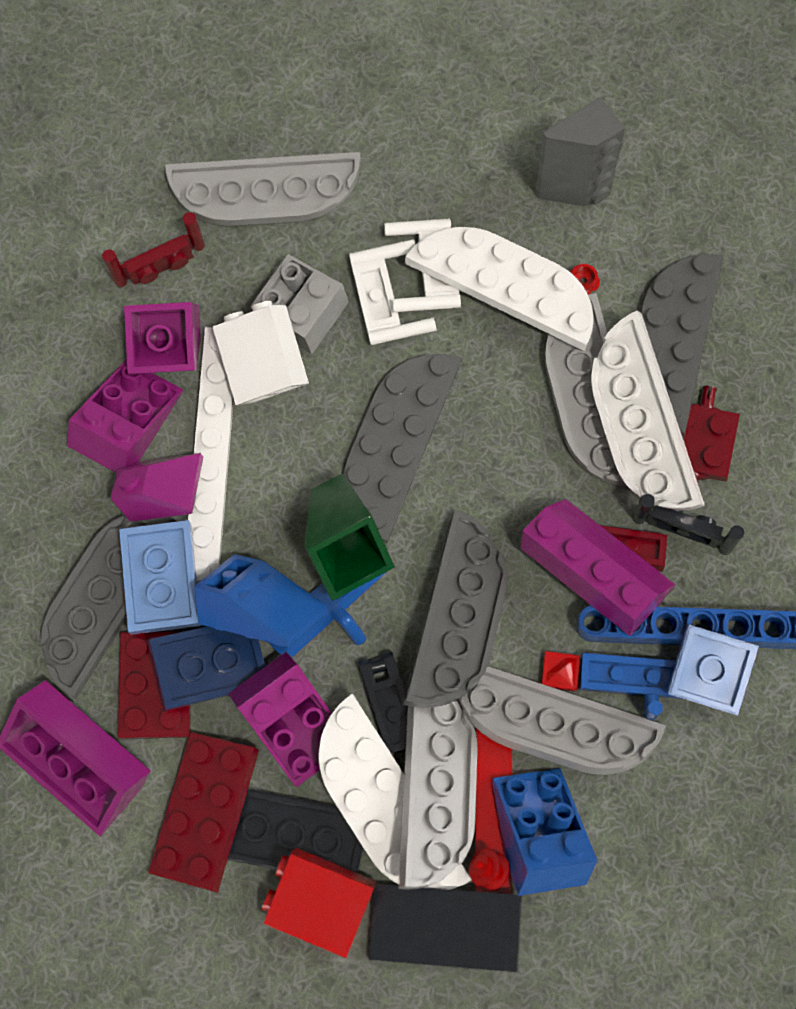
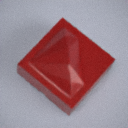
M545 651L541 684L562 691L576 692L581 655Z

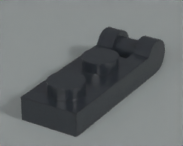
M393 652L383 653L382 658L369 661L368 658L358 661L384 744L391 755L406 751L408 706L403 705L406 692ZM387 671L389 679L376 683L374 674Z

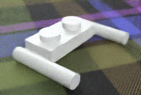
M450 219L384 223L385 236L418 234V242L437 231L451 228ZM423 272L425 297L392 299L393 312L461 307L458 289Z
M414 239L349 254L371 345L436 331L434 318L401 325L398 312H393L392 299H394L384 259L407 255L415 246Z

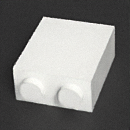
M271 301L257 303L251 306L252 312L244 314L243 311L226 315L224 316L225 322L213 326L235 405L258 402L309 384L286 305H272Z

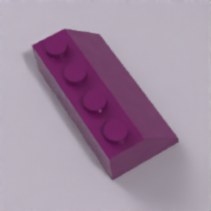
M567 499L546 506L522 532L521 550L629 636L635 632L675 588V583Z
M46 680L16 700L0 734V749L100 837L139 793L151 772Z

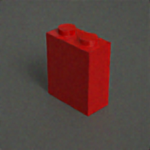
M295 848L290 857L283 855L275 876L280 877L281 880L277 890L270 889L266 896L262 910L267 912L263 924L347 958L377 881Z

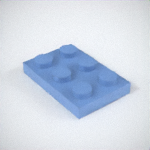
M186 520L119 529L128 633L133 635L201 626L198 622L194 594L197 578L191 522Z

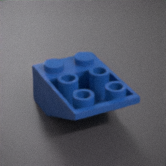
M236 554L194 586L199 624L215 628L219 631L243 635L246 638L270 642L276 646L290 647L327 613V606L265 561Z
M561 768L493 778L492 785L505 856L509 862V871L518 896L587 885L598 860Z

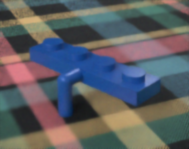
M384 574L334 601L331 600L322 583L310 594L327 606V613L290 647H281L270 642L267 643L279 655L287 651L293 657L335 619L355 645H362L366 641V635L345 609Z
M591 653L582 654L580 690L644 696V716L648 720L656 719L663 711L659 697L683 699L666 693L676 662L674 660Z

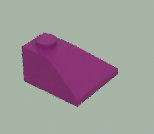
M196 453L140 461L118 469L111 500L130 522L192 514L203 455Z

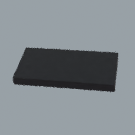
M248 789L229 853V861L277 870L283 855L290 857L293 850L298 848L356 873L359 872L363 847L337 806Z
M375 885L369 960L518 972L522 896L435 888L398 889L399 886Z

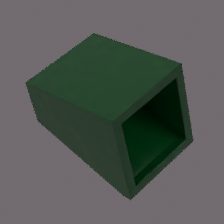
M343 473L311 489L305 548L332 601L395 568L372 515Z

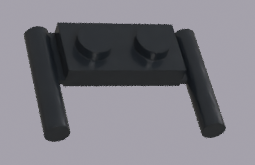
M648 493L642 495L633 514V521L636 524L648 522V525L713 548L718 547L722 555H729L744 536V529L739 525L733 526L725 537L721 536L724 528L716 525L717 522L706 516L698 515L695 518L684 514L683 510H672L657 505L651 511L655 498Z

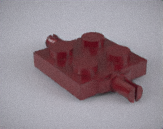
M705 385L702 387L700 404L691 405L683 441L697 483L698 480L705 479L727 482L740 413L723 411L713 407L717 388L711 386L710 396L707 398L709 385Z

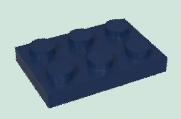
M208 626L148 640L164 711L229 696L228 693L265 667L258 639L246 638L243 635L228 631H219Z

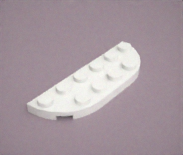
M454 227L437 231L419 241L406 255L405 264L583 351L586 350L593 328L592 305L582 284L562 266L494 233L472 227Z
M635 311L621 319L604 337L606 341L598 357L594 358L591 375L594 400L616 468L626 485L639 497L647 493L653 495L655 498L654 505L672 510H690L703 507L705 504L642 314L639 311Z
M351 694L337 706L324 727L319 746L321 777L332 800L374 865L389 879L399 884L404 773L354 695ZM459 864L445 879L423 888L451 890L471 881V878L463 865Z

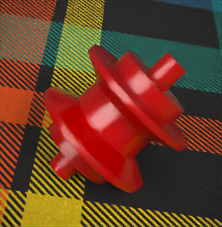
M488 848L479 850L472 857L469 864L471 880L475 884L489 890L500 888L506 882L509 875L510 866L507 858Z

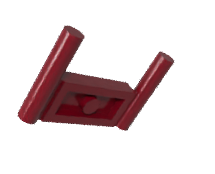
M187 212L183 215L187 235L183 234L123 262L124 264L122 265L113 250H105L102 258L115 285L124 287L130 278L134 285L138 283L148 284L156 280L159 273L165 270H178L186 266L189 259L193 258L191 250L201 251L205 247L196 215L192 212Z

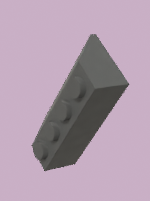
M601 97L543 132L535 194L539 199L586 206L592 201L598 204L610 195L625 127Z

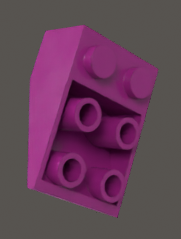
M126 359L69 419L67 446L117 473L118 469L135 464L141 460L181 396L183 389L154 373L128 374Z
M286 651L228 694L294 786L298 787L320 770V740L326 722L332 713L298 664Z

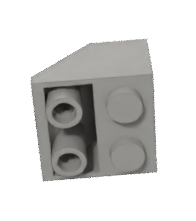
M288 254L251 306L264 301H271L272 305H286L298 347L313 354L345 309L349 300L342 283Z

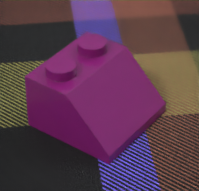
M192 302L124 306L128 374L196 371L201 343L199 305Z

